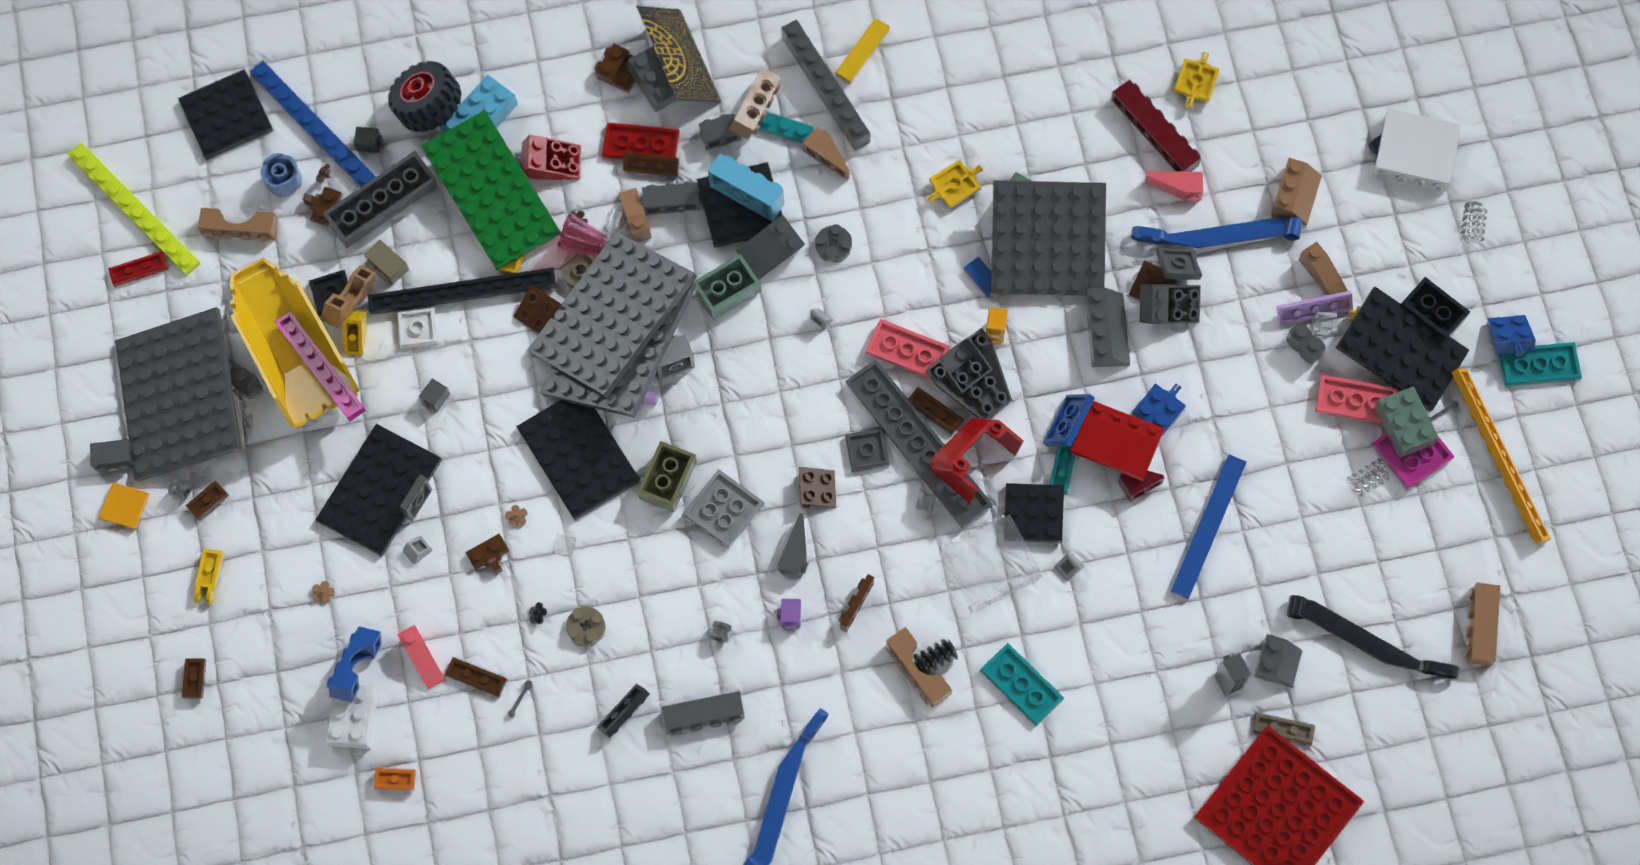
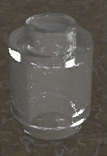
M611 209L608 212L602 229L606 236L612 237L615 232L621 234L625 222V213L623 211Z

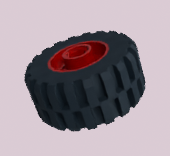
M434 61L419 62L418 65H412L408 70L401 72L400 77L394 80V85H391L390 93L388 94V105L405 128L414 132H427L429 129L434 130L437 126L444 125L447 119L450 120L453 117L452 114L456 113L457 105L461 102L462 92L459 83L445 65Z

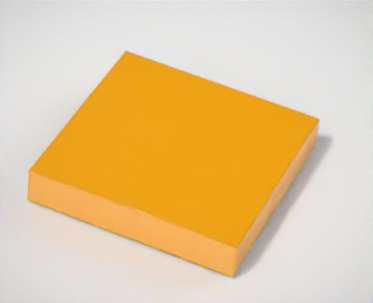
M112 483L98 518L136 530L150 494Z

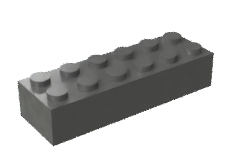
M414 151L323 212V216L344 246L348 248L438 186L437 179L417 152Z

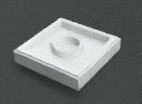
M434 307L397 312L401 349L438 344Z

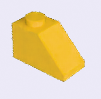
M353 311L343 321L344 354L363 355L367 333L366 312Z

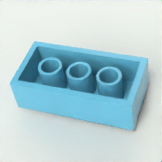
M487 74L460 103L456 113L452 114L453 117L450 120L447 119L444 125L439 126L440 130L444 133L484 110L497 128L518 105L516 95Z
M719 154L708 170L711 188L772 222L784 206V191L780 184L768 181L764 175L752 172L748 166L736 163L728 155Z

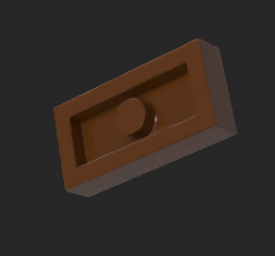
M215 480L185 506L200 521L229 495Z
M185 658L182 687L183 699H203L207 662L205 658Z

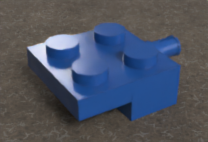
M1526 315L1488 318L1487 326L1492 336L1491 344L1496 355L1515 353L1517 357L1519 355L1521 357L1524 355V352L1534 351L1536 339Z
M1155 383L1132 411V414L1139 419L1165 428L1162 435L1164 436L1172 424L1185 411L1186 405L1176 398V394L1182 389L1181 386L1175 383L1171 390L1167 391Z

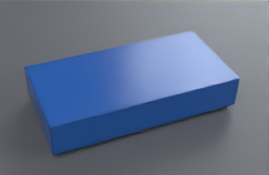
M977 257L966 265L964 270L988 297L991 295V270L980 257Z

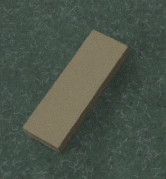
M1255 713L1253 733L1260 734L1268 725L1286 740L1312 745L1315 730L1314 724Z

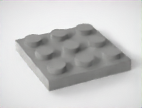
M718 469L683 512V515L723 545L730 548L764 506L765 502Z

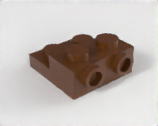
M613 43L611 47L608 46L605 49L603 61L597 62L595 66L597 79L629 94L636 82L626 67L628 59L634 55L630 54L628 49Z

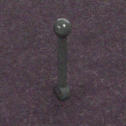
M1453 401L1450 406L1429 417L1431 422L1452 408H1457L1459 406L1458 402Z
M525 681L523 691L512 710H509L507 713L509 717L515 716V710L528 689L532 688L531 681Z

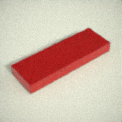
M163 251L110 267L108 270L112 284L116 287L168 270Z

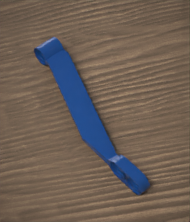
M1277 217L1171 234L1161 229L1134 226L1132 227L1131 238L1140 242L1159 245L1172 244L1191 248H1204L1283 236L1287 240L1296 241L1300 239L1303 221L1298 217Z
M822 708L815 713L778 767L754 852L744 865H770L772 863L805 747L810 743L829 716V713Z

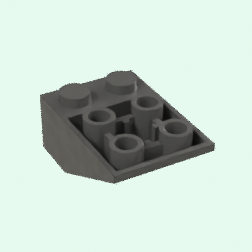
M1140 285L1139 323H1200L1201 285Z

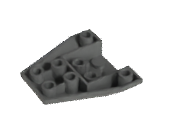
M983 328L960 341L925 370L940 390L977 418L989 419L1012 401L993 342Z

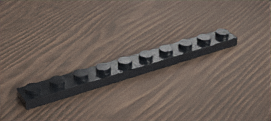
M553 267L367 295L369 313L372 315L527 292L530 285L535 286L539 290L557 287L555 270Z

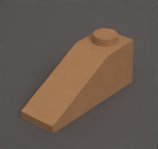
M816 127L803 142V151L848 181L850 170L827 131Z
M633 188L619 192L633 241L639 242L652 238L637 189Z
M1315 242L1301 252L1299 257L1300 263L1326 295L1348 291L1329 255L1318 242Z

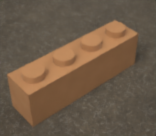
M1476 582L1469 590L1471 607L1468 608L1467 618L1470 619V626L1466 630L1469 645H1466L1465 657H1468L1467 663L1492 666L1496 662L1500 585Z

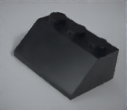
M1424 277L1401 303V305L1446 340L1456 332L1471 312L1427 277Z

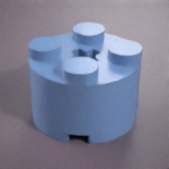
M275 153L264 160L260 174L271 193L277 197H282L294 193L301 187L302 175L291 156Z

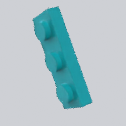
M767 112L763 121L759 120L757 123L760 125L758 130L802 144L814 130V126Z

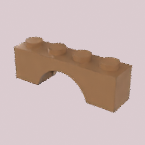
M201 208L197 228L201 235L207 238L218 236L224 239H232L233 237L242 240L258 239L259 241L267 242L275 240L278 219L274 212L256 211L248 221L234 224L224 219L220 209Z
M359 265L351 274L342 293L339 296L333 293L324 303L321 321L338 328L372 291L376 273Z
M906 627L886 640V651L891 657L895 656L898 660L897 665L899 669L909 675L910 679L908 680L914 689L918 688L922 693L920 697L926 705L930 704L933 708L952 695L951 687L941 674L927 675L916 668L912 656L917 648V641Z

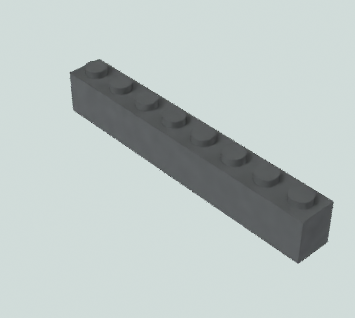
M796 19L782 26L781 36L854 151L870 143V131L798 20Z

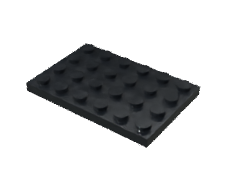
M1375 286L1367 295L1335 347L1392 387L1398 388V391L1414 386L1424 408L1429 412L1434 410L1453 378L1452 372L1460 367L1469 352L1468 348L1453 338L1449 337L1446 340L1401 305V303Z
M560 400L516 426L574 521L641 482L595 408Z
M375 424L315 520L317 523L383 557L406 520L400 505L419 475L426 477L428 482L430 481L442 462V458Z

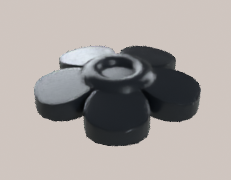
M537 602L535 607L530 608V622L539 625L543 623V617L547 614V609L543 608V603Z

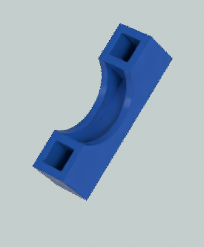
M358 626L356 632L351 634L349 645L342 652L341 661L336 663L334 674L327 681L329 697L353 702L360 687L359 676L352 669L363 660L375 659L382 645L381 631Z

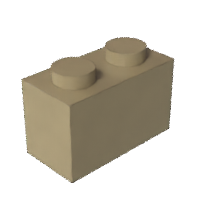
M380 239L364 254L367 260L365 262L371 270L376 269L379 272L378 275L385 282L389 281L393 285L409 270L406 262Z

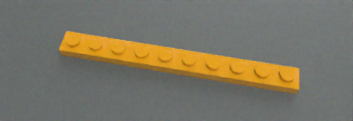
M1457 368L1452 372L1454 383L1459 387L1462 399L1468 405L1470 415L1479 427V434L1487 443V450L1493 456L1495 466L1501 472L1504 484L1510 490L1513 496L1512 500L1521 512V519L1527 525L1531 539L1536 544L1546 543L1551 540L1548 531L1468 370Z

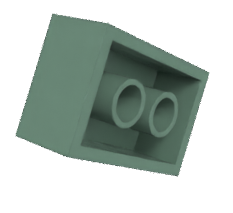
M741 254L694 281L696 284L694 292L713 320L761 292L759 280Z
M1414 386L1377 401L1374 408L1398 458L1433 446L1439 437Z

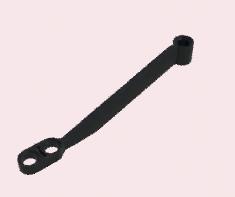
M1299 595L1289 596L1287 617L1307 619L1384 664L1416 670L1427 675L1442 678H1458V666L1431 660H1418L1314 600H1309Z

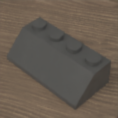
M1108 288L1087 289L1085 300L1092 368L1130 365L1123 294Z

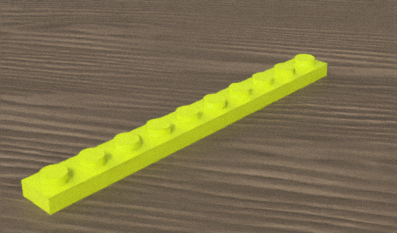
M79 143L67 153L72 161L186 276L201 265L199 260L82 143Z

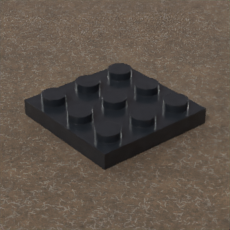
M1006 483L1004 541L1062 543L1064 485Z

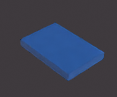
M1091 394L1066 395L1043 440V444L1047 447H1071L1095 397Z

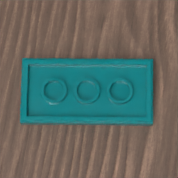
M1575 342L1538 345L1534 347V351L1524 352V355L1521 357L1520 355L1517 357L1515 353L1498 354L1505 387L1581 380L1582 378Z
M1009 643L980 669V672L1035 726L1064 700V697Z

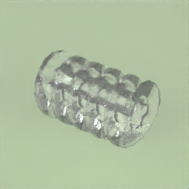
M1470 201L1464 204L1462 230L1460 232L1461 241L1466 243L1484 241V236L1482 235L1485 234L1483 228L1486 227V223L1483 221L1487 219L1485 214H1487L1488 210L1483 207L1482 203Z
M1378 458L1377 461L1366 465L1364 469H1359L1358 473H1353L1351 477H1346V484L1354 494L1358 493L1360 496H1364L1363 489L1368 493L1371 492L1369 486L1371 485L1374 489L1377 488L1376 481L1380 485L1384 484L1382 478L1389 481V471L1385 463Z

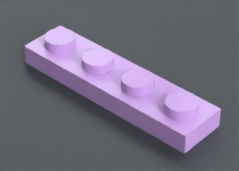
M1346 291L1277 305V321L1281 326L1349 312L1351 309L1353 310L1352 293Z

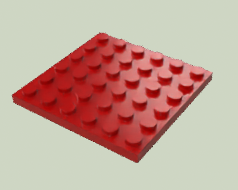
M1267 725L1194 816V819L1251 865H1316L1365 801Z

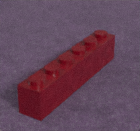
M1129 79L1112 91V102L1176 172H1191L1199 166L1201 160L1199 152L1196 149H1192L1187 139L1181 136L1176 131V127L1165 119L1161 110L1153 106L1151 99L1143 95L1136 83L1133 84Z

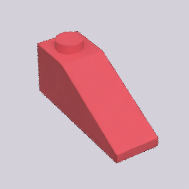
M1146 172V184L1182 200L1195 202L1202 199L1203 172Z
M413 625L397 634L427 689L443 682L445 678L416 626Z

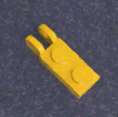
M203 549L195 582L194 602L199 603L201 601L203 588L208 589L205 598L206 604H212L224 556L223 551Z

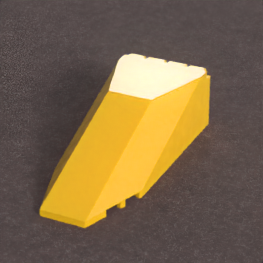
M264 257L230 275V291L233 298L230 301L233 308L231 318L274 400L291 428L295 426L298 429L309 423L308 418H311L313 421L326 414L325 409L328 408L331 411L338 406L276 326L275 321L289 312L292 313L356 397L358 396L357 392L360 390L299 281H294L286 272L282 273L274 264Z

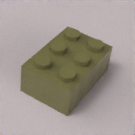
M660 441L637 491L639 499L675 513L696 466V454Z

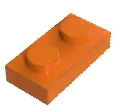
M375 768L374 789L415 791L417 771L415 769Z

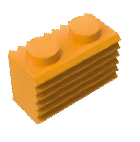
M994 307L988 309L986 334L993 342V345L1004 343L1007 309Z

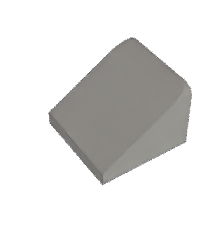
M819 308L811 309L810 319L823 329H826L833 320L832 317Z
M419 536L405 544L403 553L413 564H416L433 549L422 536Z
M1071 552L1067 553L1054 567L1068 581L1084 565Z

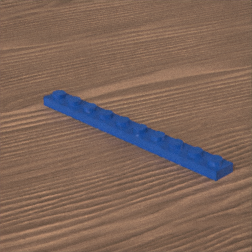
M263 60L249 71L250 75L359 187H362L376 177Z

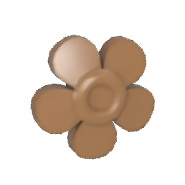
M518 505L512 506V512L507 511L505 514L506 519L510 520L509 525L512 527H516L518 523L519 525H524L526 523L524 517L528 514L525 508L520 510Z
M322 581L321 587L318 584L313 585L312 591L315 592L313 599L318 602L322 598L323 603H328L330 601L329 596L334 595L335 590L332 587L328 588L329 583L327 581Z

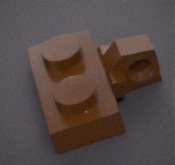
M324 186L321 195L316 194V196L305 193L303 197L304 204L311 206L310 209L313 210L310 217L311 221L329 226L323 216V212L340 202L343 195L342 192Z
M499 533L465 553L475 570L484 565L486 568L491 566L495 574L503 571L498 563L502 559L500 556L509 552V549Z

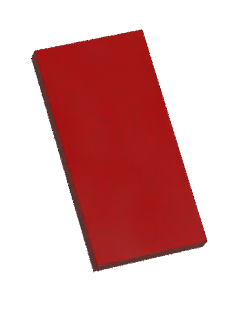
M607 122L602 158L624 160V152L676 157L680 129Z

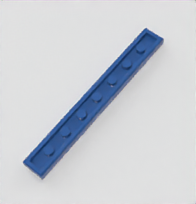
M1230 454L1228 455L1170 592L1189 599L1247 461Z

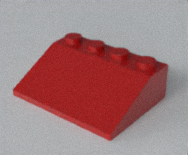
M1093 401L1070 453L1143 481L1160 444L1165 428Z

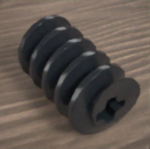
M941 639V645L936 642L934 643V649L928 646L927 653L921 650L920 656L914 654L913 659L920 672L923 673L925 671L930 675L931 667L937 671L938 663L944 667V660L951 663V656L957 660L958 655L949 639L948 642L945 639Z

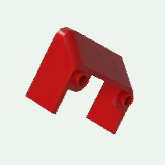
M985 418L970 419L931 459V471L969 504L972 502L978 488L964 477L969 470V463L962 456L984 433L994 438L1014 456L1018 454L1024 442L1023 439L999 420Z

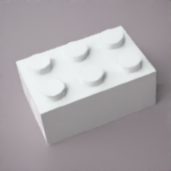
M359 685L360 688L352 703L332 698L326 740L331 747L371 748L378 690L373 685Z

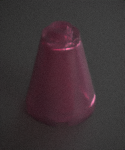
M568 213L556 248L599 254L609 240H607L608 236L574 214Z

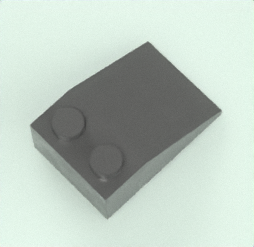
M782 215L738 248L736 253L742 255L757 279L760 280L801 249L805 243L784 215Z

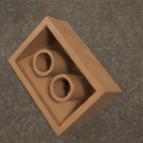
M1289 158L1271 215L1283 218L1298 217L1302 219V225L1307 226L1322 176L1308 163Z

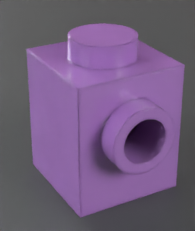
M781 598V608H777V620H781V626H785L786 629L801 627V599Z

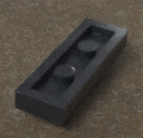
M636 683L596 728L611 738L612 735L618 732L621 725L632 716L633 712L645 702L650 693Z

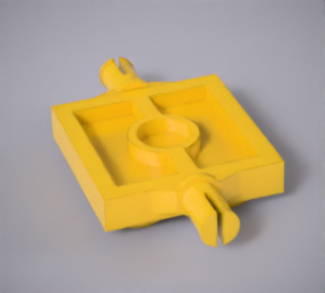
M1202 52L1200 61L1185 58L1174 93L1187 97L1184 107L1187 108L1189 103L1188 109L1192 108L1194 100L1207 103L1210 101L1220 68L1213 67L1207 63L1210 56L1208 52L1206 57V52Z
M959 159L929 178V182L934 187L935 192L927 196L928 201L932 203L940 198L952 209L981 190L980 185L975 180V175L982 172L983 168L978 164L970 170Z

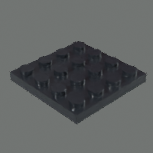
M245 69L178 98L206 160L274 131Z
M768 162L748 166L752 172L764 175L768 181L773 183ZM708 176L696 179L714 248L749 240L772 223L767 218L711 188ZM781 210L774 221L783 215Z

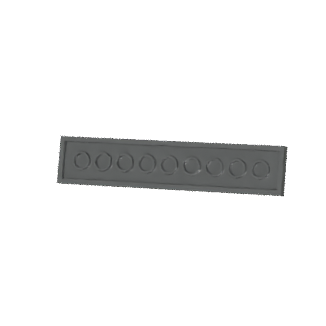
M874 360L845 381L846 385L930 490L937 495L938 500L961 528H964L993 507L992 502L968 473L964 477L978 488L970 504L931 471V459L945 444L877 360Z

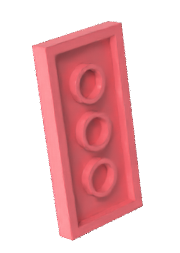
M880 319L866 349V354L931 379L925 370L949 351L950 346Z
M1321 375L1315 412L1382 425L1374 407L1379 399L1397 393L1398 388Z

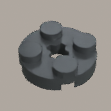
M838 224L827 226L820 230L815 237L816 252L825 261H843L850 255L852 237L845 228ZM830 241H837V247H830Z

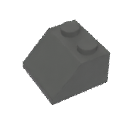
M1267 634L1263 640L1254 677L1293 688L1303 650L1287 639Z

